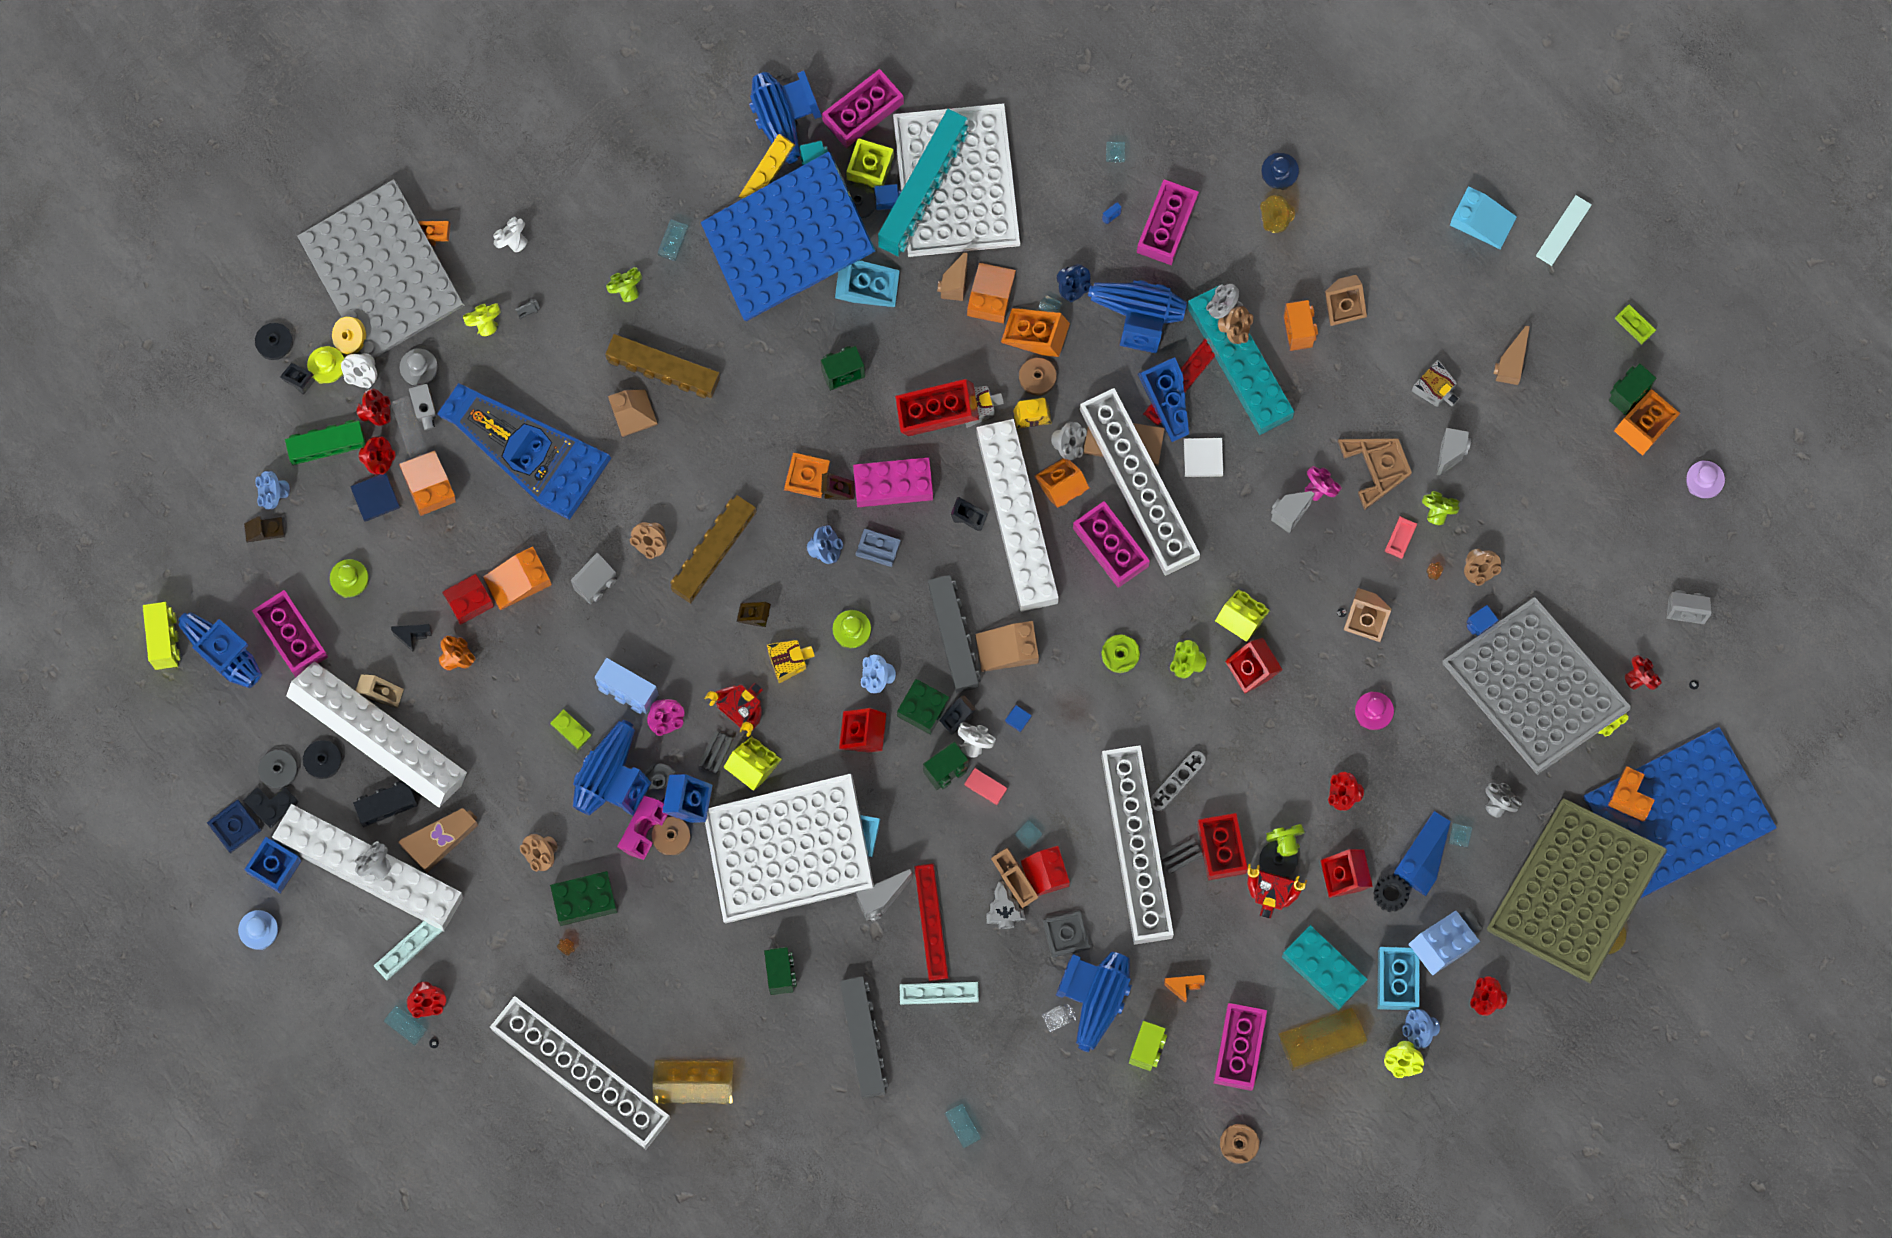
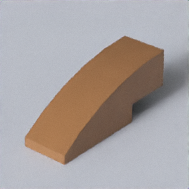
M1008 847L991 857V860L1022 908L1039 898Z

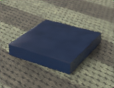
M386 473L350 486L364 522L400 508Z
M236 800L207 822L230 854L262 831L239 800Z

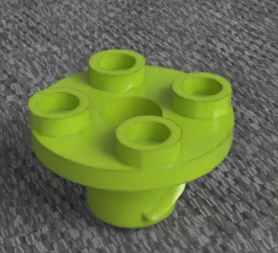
M637 267L628 270L627 273H616L610 277L611 281L606 285L609 293L619 292L624 302H632L639 297L636 284L642 279V274L638 271Z
M1436 491L1424 495L1422 503L1430 508L1427 520L1434 525H1443L1447 514H1457L1460 509V502L1457 499L1442 497V494Z
M342 560L331 570V586L337 594L344 598L357 596L368 586V572L364 565L357 560Z
M847 610L836 617L833 623V635L842 647L857 648L869 640L871 625L869 619L862 612Z
M1190 640L1178 642L1170 670L1180 678H1187L1194 671L1202 672L1206 666V657L1199 651L1198 645Z
M1302 824L1291 826V828L1286 830L1284 827L1277 828L1273 832L1266 833L1267 842H1278L1277 852L1281 856H1292L1298 853V848H1300V845L1296 842V836L1304 834L1305 831Z

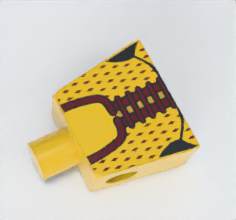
M1045 398L1019 401L1013 410L1016 429L1052 424L1049 405Z
M798 640L767 645L778 683L806 670L804 660L815 657L812 646L800 649Z

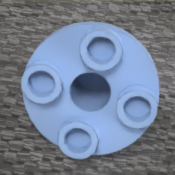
M871 655L863 659L861 686L870 693H880L886 684H890L895 680L896 672L894 667L886 663L882 656Z
M262 910L249 912L240 921L238 928L239 937L247 947L263 950L275 941L278 934L277 922L268 912Z

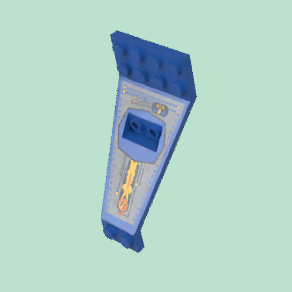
M460 383L457 384L437 413L441 418L455 424L541 506L569 520L611 460L609 454Z

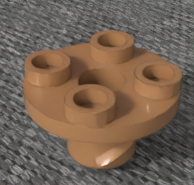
M1235 306L1231 309L1229 315L1218 320V328L1221 332L1227 333L1230 342L1234 344L1246 343L1249 338L1250 325L1253 323V315L1249 314L1244 306Z
M639 523L631 532L630 543L647 558L653 559L660 556L666 550L665 529L659 523Z
M1474 549L1467 555L1464 574L1470 582L1481 586L1501 572V560L1493 551Z
M538 834L527 836L520 846V851L530 863L532 870L536 872L539 870L546 871L553 866L554 853L558 849L556 841L552 837L546 836L543 838Z

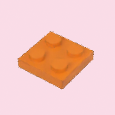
M793 453L784 490L822 498V474L828 473L830 461Z

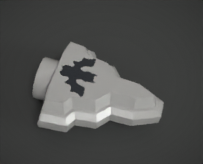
M998 882L994 892L995 900L990 903V911L987 913V924H998L999 929L1014 928V922L1026 920L1024 910L1019 908L1018 901L1012 898L1011 890L1006 882Z

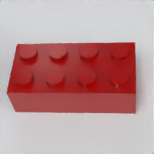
M967 379L895 396L900 431L907 436L979 420L974 383Z

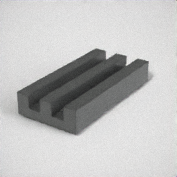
M715 731L699 767L717 774L733 738ZM717 738H720L708 765H706L707 758ZM723 741H727L715 768H712V764Z
M1191 839L1160 856V859L1170 875L1203 857V854L1200 852L1195 840ZM1192 845L1193 848L1166 862L1165 859ZM1196 852V855L1170 869L1169 865Z

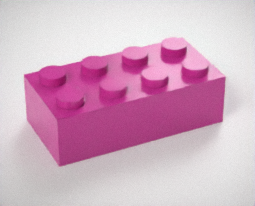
M879 69L823 112L822 119L824 124L847 148L904 104V96Z
M1164 179L1139 240L1137 253L1172 266L1198 200L1199 192Z
M929 458L853 465L857 508L933 500Z
M1105 501L1073 522V530L1118 588L1149 567L1150 560Z
M285 590L252 610L295 678L314 661L319 664L328 658L325 650Z
M1228 1003L1213 1084L1253 1090L1267 1010Z

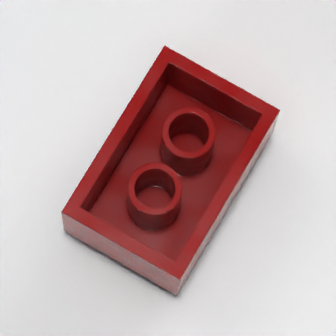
M1233 813L1199 819L1197 828L1208 881L1246 874L1248 868L1237 814Z

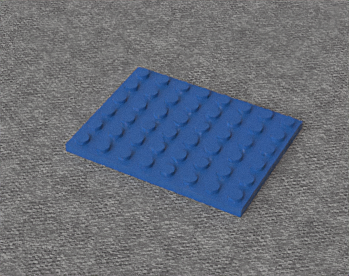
M830 152L821 155L701 222L745 321L756 317L875 252V248Z
M1720 727L1635 769L1645 774L1637 792L1655 800L1644 822L1608 806L1620 778L1583 797L1591 812L1667 849L1664 858L1641 898L1777 828Z

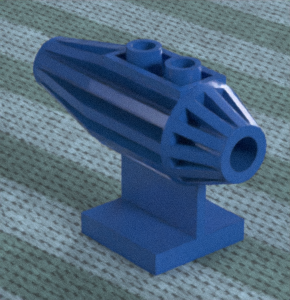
M801 71L797 73L800 80L782 86L770 73H759L752 79L750 95L752 102L749 103L752 113H757L756 124L759 130L763 129L771 144L778 134H781L795 144L785 160L788 164L794 163L800 156L795 120L813 113L815 119L822 117L805 72Z
M1142 280L1133 281V283L1095 282L1094 286L1090 285L1088 293L1091 301L1126 316L1119 346L1155 354L1160 343L1163 324L1183 321L1187 305L1186 301L1170 291L1171 288H1166V286L1161 284H1148Z
M192 612L181 615L178 620V626L192 643V648L229 682L251 688L260 680L262 673L254 656L246 650L249 645L220 619L215 624H212Z
M623 720V722L618 721L594 751H590L589 755L585 757L580 772L575 775L573 783L575 786L573 807L586 815H591L607 801L621 807L627 814L634 816L652 782L639 769L625 767L635 729L632 728L634 726L632 723Z
M1111 952L1098 966L1080 960L1079 956L1073 954L1058 987L1056 996L1061 998L1065 996L1083 1003L1076 1044L1079 1045V1049L1085 1052L1095 1049L1117 1013H1122L1125 1005L1122 1000L1124 995L1128 996L1132 985L1129 984L1131 980L1130 959L1120 953Z

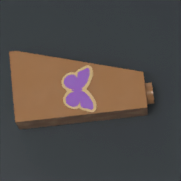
M462 808L401 839L398 843L428 873L478 826L475 821L477 817L470 810L466 812Z

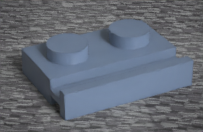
M864 529L856 556L892 567L901 540Z

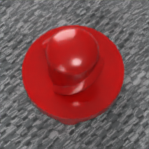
M374 388L367 390L363 394L362 404L358 403L357 415L364 422L370 421L377 426L385 425L391 421L389 407L391 401L388 396H384Z
M372 437L367 441L365 447H362L359 451L360 462L365 464L367 470L375 475L385 474L396 457L395 451L392 450L389 441L384 437Z
M1640 655L1632 658L1634 669L1625 674L1627 685L1633 690L1640 688L1644 684L1651 690L1658 688L1662 681L1652 670L1654 668L1652 662L1648 658L1644 660Z
M1340 772L1331 777L1328 802L1335 809L1347 811L1355 802L1362 800L1364 789L1362 785L1357 783L1353 774Z
M1479 978L1476 981V988L1470 1001V1006L1479 1015L1488 1016L1496 1009L1504 1008L1508 997L1504 991H1501V985L1496 978Z
M425 981L416 984L413 987V992L407 998L408 1010L414 1018L439 1015L443 1012V1007L446 1004L444 991Z

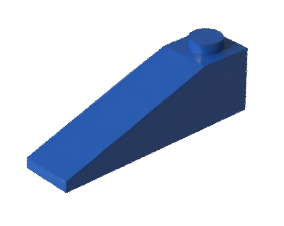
M1171 358L1137 373L1171 442L1188 435L1189 428L1185 406L1183 374L1176 358Z
M1434 811L1400 862L1393 876L1397 875L1400 879L1403 878L1406 884L1426 896L1437 880L1451 821Z

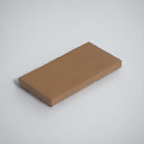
M1133 423L1153 464L1158 466L1165 428ZM1088 427L1083 454L1104 457Z

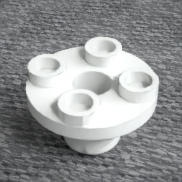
M516 217L511 218L503 230L499 229L494 233V245L497 248L508 245L514 252L523 250L528 243V240L521 233L525 222Z
M367 353L361 355L350 354L342 361L341 369L344 374V380L348 384L370 388L376 381L375 360L371 355Z
M962 722L958 729V735L965 740L960 745L962 747L961 751L969 757L981 755L982 748H992L996 738L987 732L988 729L982 725L975 727Z

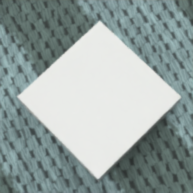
M1222 438L1184 439L1185 477L1223 476Z

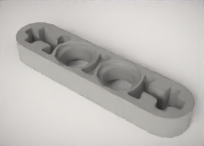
M1199 751L1192 752L1152 795L1150 802L1153 811L1162 812L1203 768L1205 764L1203 753ZM1192 757H1200L1201 764L1196 763L1193 766L1192 769L1195 770L1194 772L1191 770L1190 767L1185 765L1187 763L1190 766L1193 763ZM1179 771H1188L1189 777L1185 780L1179 778ZM1174 784L1177 789L1176 792L1168 793L1165 789L1166 785ZM1162 791L1166 796L1161 803L1163 806L1158 805L1155 807L1154 799L1159 800L1162 797L1160 793Z

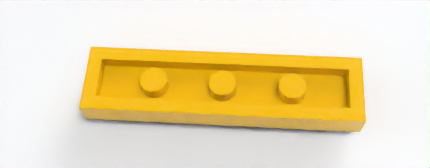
M778 134L739 197L743 199L771 184L795 144L781 134Z

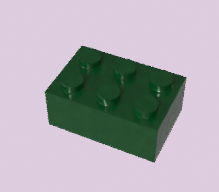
M607 871L550 885L560 926L617 913Z

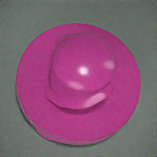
M1313 466L1307 471L1311 482L1305 487V492L1312 491L1315 493L1314 501H1318L1324 494L1329 497H1336L1342 489L1337 482L1333 481L1330 477V472L1326 468L1322 467L1319 469Z
M1380 692L1366 693L1356 703V719L1360 726L1369 730L1383 729L1388 726L1393 718V704L1386 695Z
M656 700L652 703L648 714L647 723L649 728L658 736L681 728L684 723V709L676 700Z

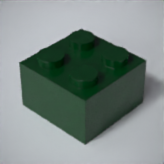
M847 346L841 349V352L836 354L829 353L823 356V359H820L821 371L830 391L865 378L864 364L856 346L852 348Z
M1640 363L1636 367L1632 366L1626 372L1623 381L1619 379L1610 392L1611 397L1609 401L1625 416L1651 390L1657 379Z
M915 679L897 710V717L931 735L949 704V696Z
M955 742L923 764V773L936 790L947 788L952 783V779L962 777L967 773L966 769H968V759Z
M787 947L764 950L770 995L794 992L793 987H796L797 984L795 971L791 972V968L794 967L792 952H788Z

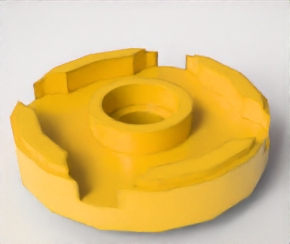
M346 316L340 318L335 323L332 339L336 349L344 354H354L363 348V342L366 340V331L359 319Z

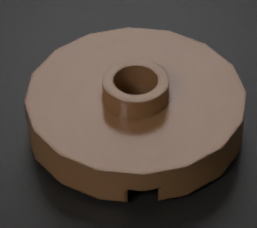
M1043 358L1029 359L1022 365L1019 371L1021 387L1026 392L1035 395L1048 393L1053 389L1056 382L1054 366ZM1036 373L1041 374V377L1036 378L1034 375Z
M672 816L666 817L662 826L655 825L653 827L652 842L655 848L662 854L678 855L685 851L689 845L690 830L683 820ZM671 832L675 834L673 838L667 837Z
M1235 1124L1223 1132L1220 1138V1149L1227 1160L1236 1164H1243L1256 1156L1259 1150V1138L1251 1127L1245 1124ZM1237 1141H1241L1243 1143V1146L1241 1148H1238L1236 1146Z

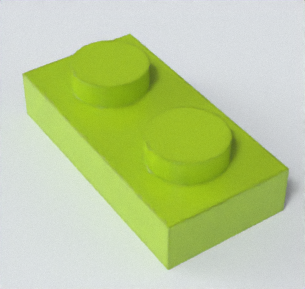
M1630 305L1625 307L1615 317V320L1640 344H1643L1656 331Z
M564 709L550 723L578 750L592 737Z

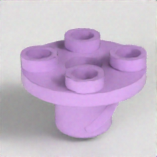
M1700 461L1689 469L1686 483L1691 494L1700 498H1712L1717 496L1722 490L1725 477L1722 469L1717 464L1710 461Z

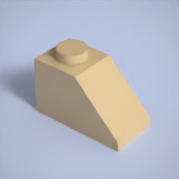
M361 675L356 688V692L363 697L393 707H398L404 690L375 675Z

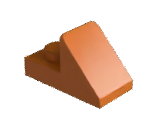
M418 221L431 246H435L436 241H449L451 225L449 221Z
M1204 975L1165 978L1164 985L1185 1003L1187 1001L1186 987H1189V990H1198L1205 984Z

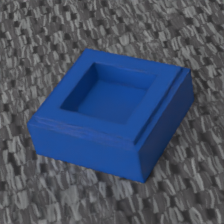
M1118 202L1103 213L1102 220L1106 224H1109L1121 214V206Z
M1015 705L1005 719V722L1021 733L1032 716Z

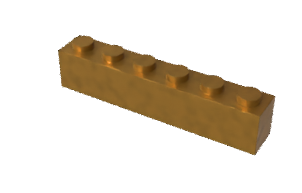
M613 334L605 353L606 359L612 365L625 366L631 372L639 371L650 379L658 378L666 385H677L679 389L685 392H689V390L696 392V395L701 398H712L720 380L719 372Z
M738 495L728 501L725 507L727 508L723 515L721 513L718 515L713 529H708L703 537L705 540L701 545L698 544L694 548L692 558L684 562L681 568L683 570L679 575L676 574L670 583L672 592L690 604L756 514V507Z

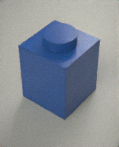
M897 184L875 186L876 210L893 208L901 194V190L898 191Z
M1486 605L1468 618L1466 622L1468 624L1467 628L1471 634H1475L1478 637L1495 625L1498 619L1488 605Z

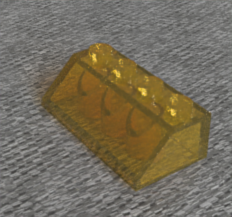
M1352 1007L1278 1034L1292 1071L1358 1048L1367 1043L1362 1025Z
M655 1060L652 1083L653 1103H732L734 1060Z

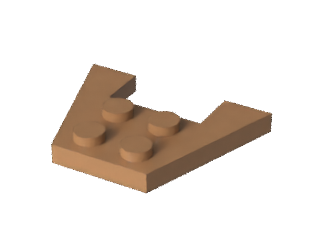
M1338 439L1344 459L1360 453L1363 454L1375 486L1358 491L1364 511L1412 474L1399 439Z

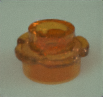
M1439 562L1431 563L1426 573L1429 579L1437 580L1444 568L1440 566Z
M567 938L559 940L557 948L562 953L569 956L572 952H575L573 942Z

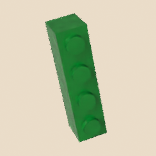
M355 420L346 421L345 424L339 426L329 425L323 430L313 429L303 435L293 434L285 439L292 466L361 449L366 445L362 426L359 421Z

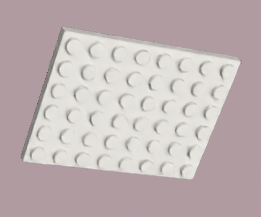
M1004 104L950 109L968 118L967 125L969 129L967 132H969V135L965 142H961L958 156L956 158L953 157L951 160L952 166L948 174L944 173L941 187L939 190L936 189L934 191V199L931 205L927 204L924 218L922 221L918 220L914 236H910L907 240L909 242L907 247L908 257L1020 246ZM947 109L893 114L901 192Z
M852 774L708 808L705 825L724 923L874 888Z

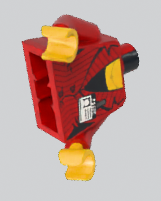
M756 683L748 690L740 684L738 686L726 687L716 692L710 691L704 698L712 700L709 704L710 706H713L718 701L716 703L717 708L741 728L740 732L748 731L747 737L751 735L752 730L760 723L762 708L761 702L756 697L763 689Z
M1251 864L1248 865V889L1251 897L1255 899V903L1262 905L1260 916L1271 919L1274 908L1282 910L1283 907H1289L1298 899L1301 891L1307 884V880L1304 883L1298 881L1300 876L1293 880L1261 871L1260 865H1257V869H1251Z

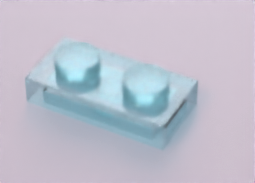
M670 219L658 250V256L676 261L687 233L688 225Z
M397 1006L393 1008L384 1020L387 1025L414 1046L427 1031Z
M963 1104L945 1113L963 1149L981 1140Z

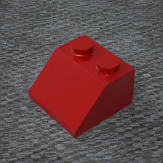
M476 574L442 592L460 625L494 607L492 600Z
M1263 638L1250 641L1225 661L1244 693H1248L1264 684L1283 670Z
M871 708L843 711L839 749L859 752L882 751L886 713Z
M1059 846L1039 851L1021 860L1024 874L1038 896L1069 887L1070 881Z
M1349 849L1320 860L1329 898L1357 893L1373 887L1364 849Z

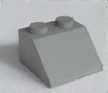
M1446 428L1441 442L1436 475H1442L1461 462L1463 456L1468 454L1471 445V438H1468L1469 432Z
M1309 491L1285 495L1282 500L1278 498L1272 507L1271 514L1273 515L1271 521L1290 533L1312 504L1315 493Z
M596 553L571 579L574 590L588 603L592 604L594 601L598 602L602 598V592L607 587L611 588L615 584L617 576L616 572L601 555Z
M1676 590L1669 596L1666 619L1705 624L1711 615L1710 597H1705L1704 594L1695 593L1690 595L1686 594L1685 591Z

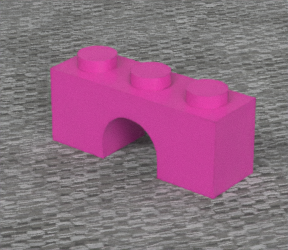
M644 796L617 847L630 856L644 860L653 844L646 838L648 830L653 825L662 826L668 815L662 813L664 804L657 799Z

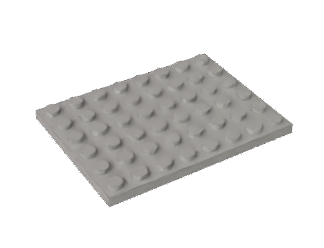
M394 179L297 236L341 317H354L363 323L366 331V340H364V346L360 350L361 354L367 353L376 358L465 306Z
M1535 597L1442 661L1446 669L1537 775L1631 710V706Z

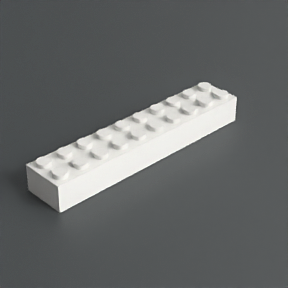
M1115 388L1080 404V411L1164 575L1166 576L1199 560L1200 553Z
M1014 419L977 427L976 434L1020 611L1024 612L1058 604V594Z
M315 661L291 681L287 693L288 698L437 807L445 803L462 786L467 774L465 770Z
M1141 745L1102 751L1101 757L1134 945L1172 939L1174 934Z
M292 804L272 836L275 843L442 931H445L463 900L462 892L389 854H386L385 857L389 860L391 870L384 878L377 879L374 875L369 874L359 876L355 872L357 865L355 860L360 854H365L370 850L371 845Z
M513 997L490 1026L493 1032L645 1150H647L671 1119L667 1113L517 997Z

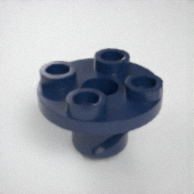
M1272 154L1263 162L1261 169L1262 179L1272 188L1286 190L1298 178V164L1288 154Z
M1079 264L1061 269L1057 274L1060 295L1064 299L1074 302L1083 296L1084 293L1089 292L1091 285L1089 270Z

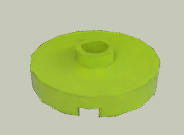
M1120 634L1107 639L1103 645L1101 656L1103 663L1108 669L1113 672L1124 673L1136 666L1140 651L1134 639ZM1122 652L1124 656L1118 657L1117 653Z

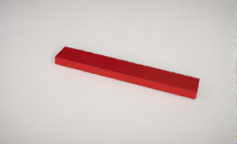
M1206 339L1180 368L1183 374L1185 393L1215 358V354L1212 352ZM1151 403L1143 415L1158 426L1161 421Z
M934 864L914 866L929 982L947 980L948 972Z

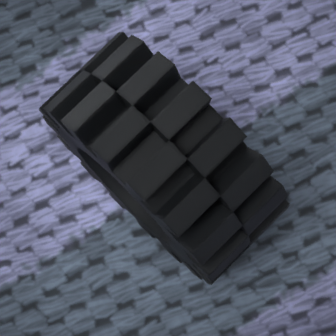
M1393 875L1385 876L1379 880L1373 892L1374 901L1377 902L1376 905L1382 907L1383 911L1387 910V912L1401 910L1406 905L1410 894L1409 886L1405 884V880L1403 878L1400 879L1397 875L1395 877ZM1387 887H1395L1399 891L1398 899L1394 901L1388 900L1384 895V890Z

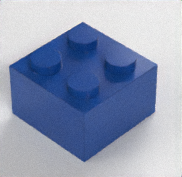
M686 774L669 775L662 813L689 823L706 822L713 785Z
M265 837L244 870L250 876L281 894L300 865L301 859Z

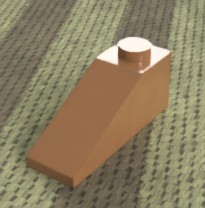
M1530 326L1524 327L1503 354L1499 363H1495L1493 374H1496V381L1514 385L1519 384Z

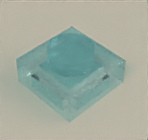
M1106 142V162H1125V142Z
M1045 295L1038 309L1045 312L1058 313L1062 302Z
M1030 821L1015 834L1027 848H1030L1043 835Z
M1453 823L1448 843L1468 848L1472 828Z

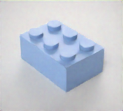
M608 658L605 659L595 675L599 691L606 695L609 693L614 695L616 701L623 705L625 703L631 705V709L639 714L642 712L647 714L652 703L659 696L655 685Z
M1454 911L1420 933L1409 943V946L1429 972L1434 975L1468 953L1480 941L1459 913Z

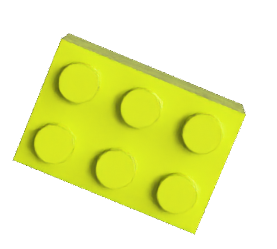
M166 602L143 605L148 661L155 670L178 667V661L181 660L180 650L176 647V642H179L178 632L174 628V624L177 623L176 613L173 612L172 607H169Z

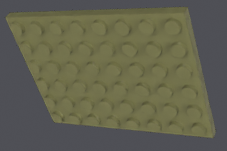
M1563 798L1487 927V931L1591 984L1664 858L1667 849Z

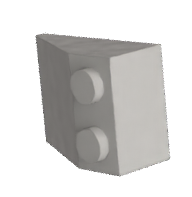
M910 869L875 884L874 888L861 890L856 893L857 901L866 921L870 919L871 921H876L882 917L881 914L887 911L911 882L912 872Z

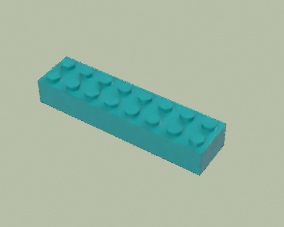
M947 108L878 233L879 248L898 257L901 252H905L909 244L907 240L910 236H914L918 220L922 221L924 218L927 204L931 205L935 196L933 195L936 189L939 190L943 183L942 177L944 173L948 174L952 166L951 160L953 157L956 158L958 156L961 142H965L968 138L969 132L967 131L969 126L967 125V117Z
M1215 287L1189 300L1187 309L1204 339L1210 345L1212 352H1214L1217 362L1258 434L1262 435L1293 419L1294 410L1250 333L1246 343L1234 344L1228 339L1227 333L1219 330V319L1212 317L1206 309L1208 303L1215 295L1217 288Z

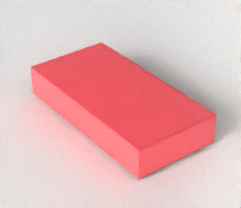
M1399 517L1385 552L1402 559L1417 523Z
M974 768L964 784L995 805H998L1007 791L1005 786Z

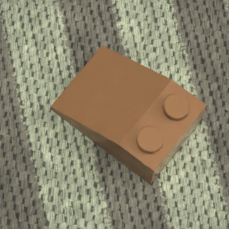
M1033 621L1015 623L976 634L981 672L1038 664L1039 656Z

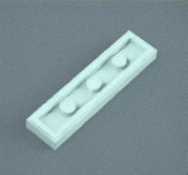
M1575 195L1536 257L1552 266L1585 217L1591 204Z
M423 921L381 958L374 967L386 980L390 979L436 938L442 930Z
M978 982L900 984V1005L979 1002Z

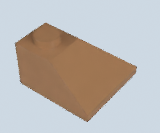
M963 253L943 274L942 281H938L937 292H941V299L963 301L968 253Z
M1357 275L1340 278L1325 291L1330 326L1367 317L1363 286Z
M625 390L608 396L622 437L658 425L645 390Z
M1358 588L1344 631L1380 642L1391 608L1377 594Z

